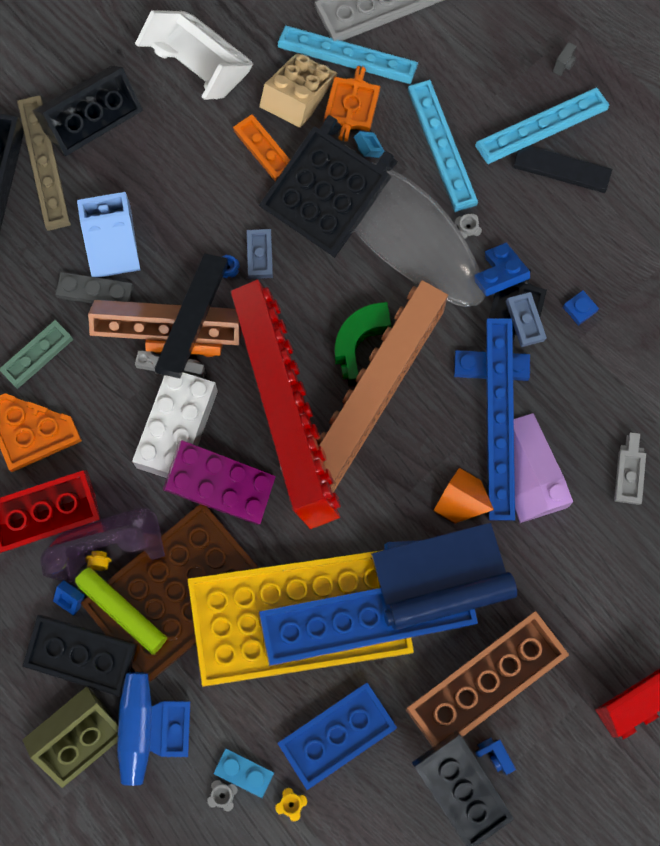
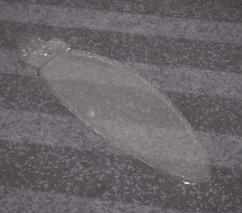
M393 170L387 171L392 178L354 230L356 234L380 258L419 285L423 280L448 294L447 301L465 307L479 305L484 299V293L475 283L474 275L480 273V270L459 229L443 208L422 188Z

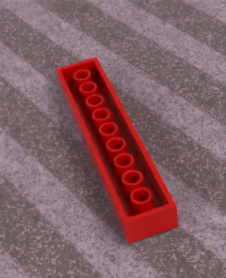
M259 280L253 281L232 290L231 294L293 511L309 529H313L339 519L340 516L337 508L341 507L336 492L332 493L330 485L334 484L329 469L324 467L323 462L327 461L323 448L321 446L318 447L317 439L320 438L319 432L315 424H311L310 421L313 413L309 403H305L303 398L306 395V390L302 381H298L297 375L300 374L298 365L290 356L294 351L290 341L286 340L284 336L287 333L286 326L282 319L279 320L280 306L276 299L273 300L268 287L264 288Z

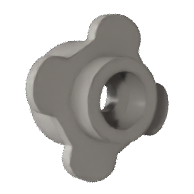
M466 214L462 217H457L455 220V225L459 228L458 236L461 239H466L472 235L479 236L482 232L476 214Z
M220 780L214 781L211 785L213 789L211 797L207 800L208 805L212 808L216 806L222 807L224 811L232 810L234 807L233 798L238 792L236 785L222 784ZM221 793L225 794L224 798L220 797Z

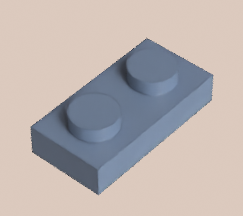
M271 229L247 230L249 279L273 278Z
M532 293L507 298L505 302L520 346L524 347L545 341L547 337Z

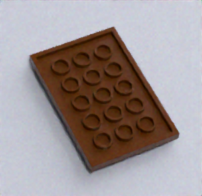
M200 504L107 581L113 589L167 637L166 642L155 655L148 652L89 597L82 601L81 605L106 635L138 644L132 668L136 672L148 673L149 683H151L196 644L188 579L258 569V566L207 506Z

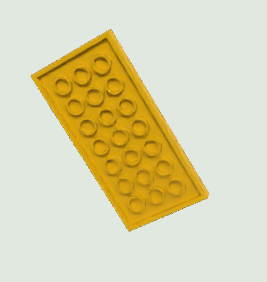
M375 552L189 578L188 587L202 687L414 653L412 639L407 638L273 666L268 664L259 611L380 588L371 556Z

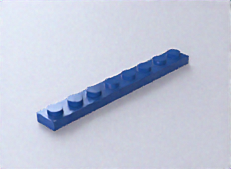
M487 318L488 497L494 509L488 512V521H515L512 319Z

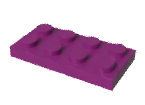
M181 440L178 443L163 490L250 523L260 525L276 476Z

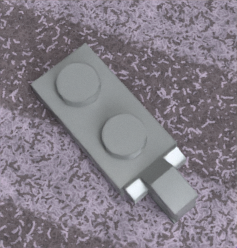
M138 351L135 366L139 369L155 371V365L159 357L154 356L151 351ZM188 359L183 373L205 379L206 371L204 365L199 361Z
M630 432L626 437V445L620 446L614 496L615 502L642 504L646 453H644V448H639L640 434Z

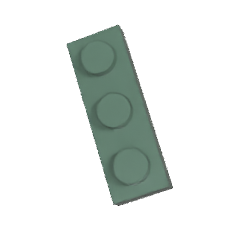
M54 320L0 368V372L18 389L73 341V338Z

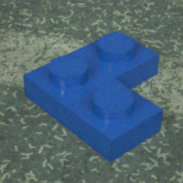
M507 242L485 251V258L492 268L474 275L475 283L486 297L530 279L529 269Z

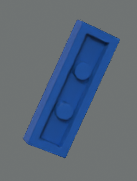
M455 350L454 377L487 379L486 352ZM513 353V380L528 381L530 378V354Z

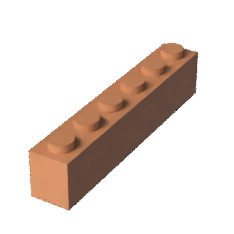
M94 300L88 313L90 336L166 341L182 305ZM210 307L195 343L239 345L242 329L236 309Z

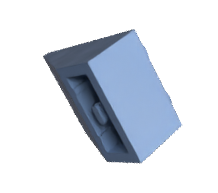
M126 192L77 200L91 276L99 278L139 271L140 264L132 213Z

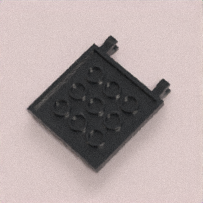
M328 115L320 129L316 126L312 128L259 206L335 258L392 178L387 171L392 170L398 161L385 150L379 162L374 165L331 137V135H335L340 130L342 125L337 122V119Z

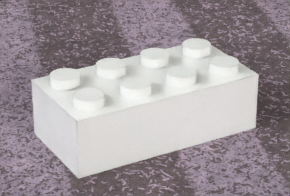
M182 373L180 379L164 375L132 460L137 469L167 478L179 441L183 440L196 446L199 445L218 392L215 382L187 373Z

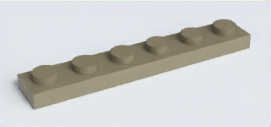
M40 95L18 100L45 227L47 231L70 226V218L53 144L43 132L33 113V110L43 105V100Z

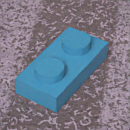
M225 749L214 775L263 798L274 772Z

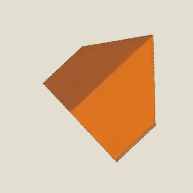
M459 468L433 511L456 524L494 509L482 481Z

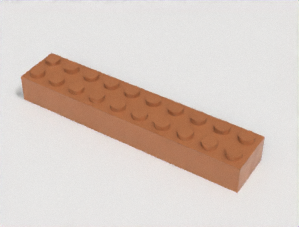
M423 280L418 287L413 286L410 290L405 308L401 306L394 317L396 321L393 328L388 327L384 332L380 349L375 347L369 357L370 363L368 368L361 369L356 378L357 384L355 389H349L342 401L344 403L340 412L336 410L329 422L331 424L327 433L322 432L317 440L318 447L321 446L326 455L327 461L323 462L324 467L329 469L334 484L330 485L332 493L336 490L444 313L448 294Z

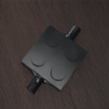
M529 279L496 292L489 318L511 319L505 302L507 298L530 292L532 293L539 317H541L547 289L535 287L528 283ZM512 322V335L514 343L515 335L517 334Z

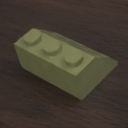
M85 687L22 739L30 758L63 788L118 742V722L100 699L88 687Z

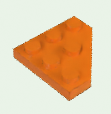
M6 393L0 395V449L10 472H14L82 442L71 416L48 410V408L17 399Z

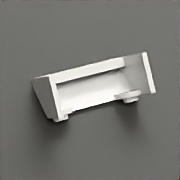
M151 10L135 42L138 47L151 46L155 49L154 52L162 58H177L206 81L204 84L205 91L202 95V98L205 100L224 98L249 73L253 66V62L195 16L183 11Z

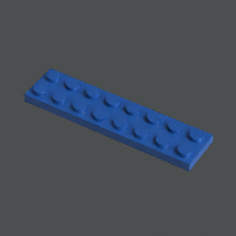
M381 588L259 611L269 666L478 624L475 609L394 630L392 626L388 627L385 622L384 611L386 606Z

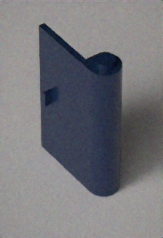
M491 523L371 554L386 606L384 611L385 622L388 627L392 626L394 630L517 597V586L514 577L510 572L505 571Z

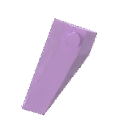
M534 413L514 419L515 512L519 523L566 509L573 503L564 476Z

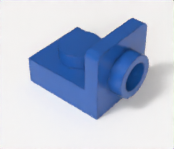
M488 738L477 744L479 750L474 752L476 757H481L491 751L493 756L490 757V760L497 772L502 771L504 775H508L516 770L501 740L493 741L492 738Z

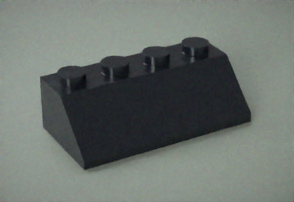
M110 66L33 110V113L43 132L62 155L66 157L142 112L143 109L123 67Z

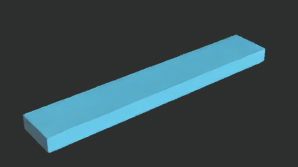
M289 26L284 27L278 41V48L354 69L357 66H360V70L364 67L366 69L365 72L408 84L412 83L418 65L416 61L340 40L333 41L332 38Z
M431 80L408 86V93L454 212L477 206L478 200Z
M596 87L476 142L475 147L486 163L490 164L608 110L609 103Z

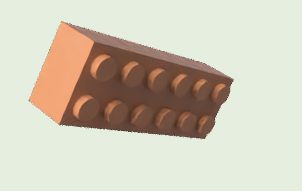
M535 611L405 710L431 746L434 747L455 731H458L462 737L569 656V654Z

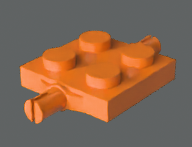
M360 66L356 67L354 78L343 79L334 77L324 116V121L328 115H331L342 125L338 139L343 141L344 137V142L348 141L351 129L370 132L380 93V86L363 81L366 69L362 67L360 72Z

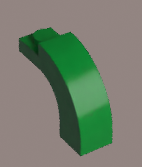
M387 302L371 304L357 310L347 318L338 332L335 342V364H341L342 378L348 380V386H356L358 369L355 352L359 344L368 337L384 334L386 329L391 327Z

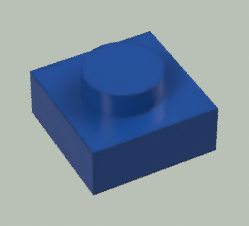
M584 290L563 306L564 310L578 326L599 310Z
M63 580L56 588L53 602L74 616L81 608L84 594L77 587Z

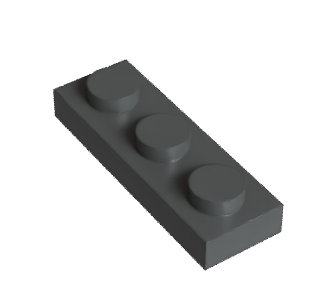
M61 272L55 295L59 299L93 304L94 300L131 302L134 286L132 283Z

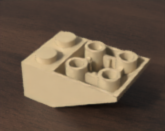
M296 53L264 84L259 107L301 128L312 116L334 81V77L337 76V72L309 59L305 55Z

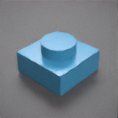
M359 131L354 136L358 150L364 157L379 158L384 153V149L375 133Z

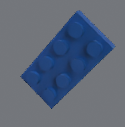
M365 683L277 744L308 790L393 732L397 727L369 684Z

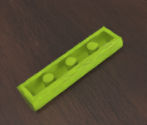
M90 567L83 570L75 578L77 587L148 652L155 655L166 642L167 637Z

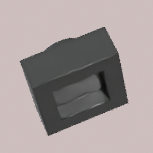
M568 42L556 61L554 73L561 76L565 69L570 70L577 58L574 56L577 46Z

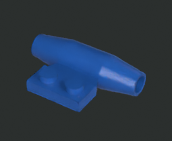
M144 672L126 673L119 704L117 753L122 785L136 786L143 784L150 751L161 757H188L190 701L163 700L152 706L148 673Z

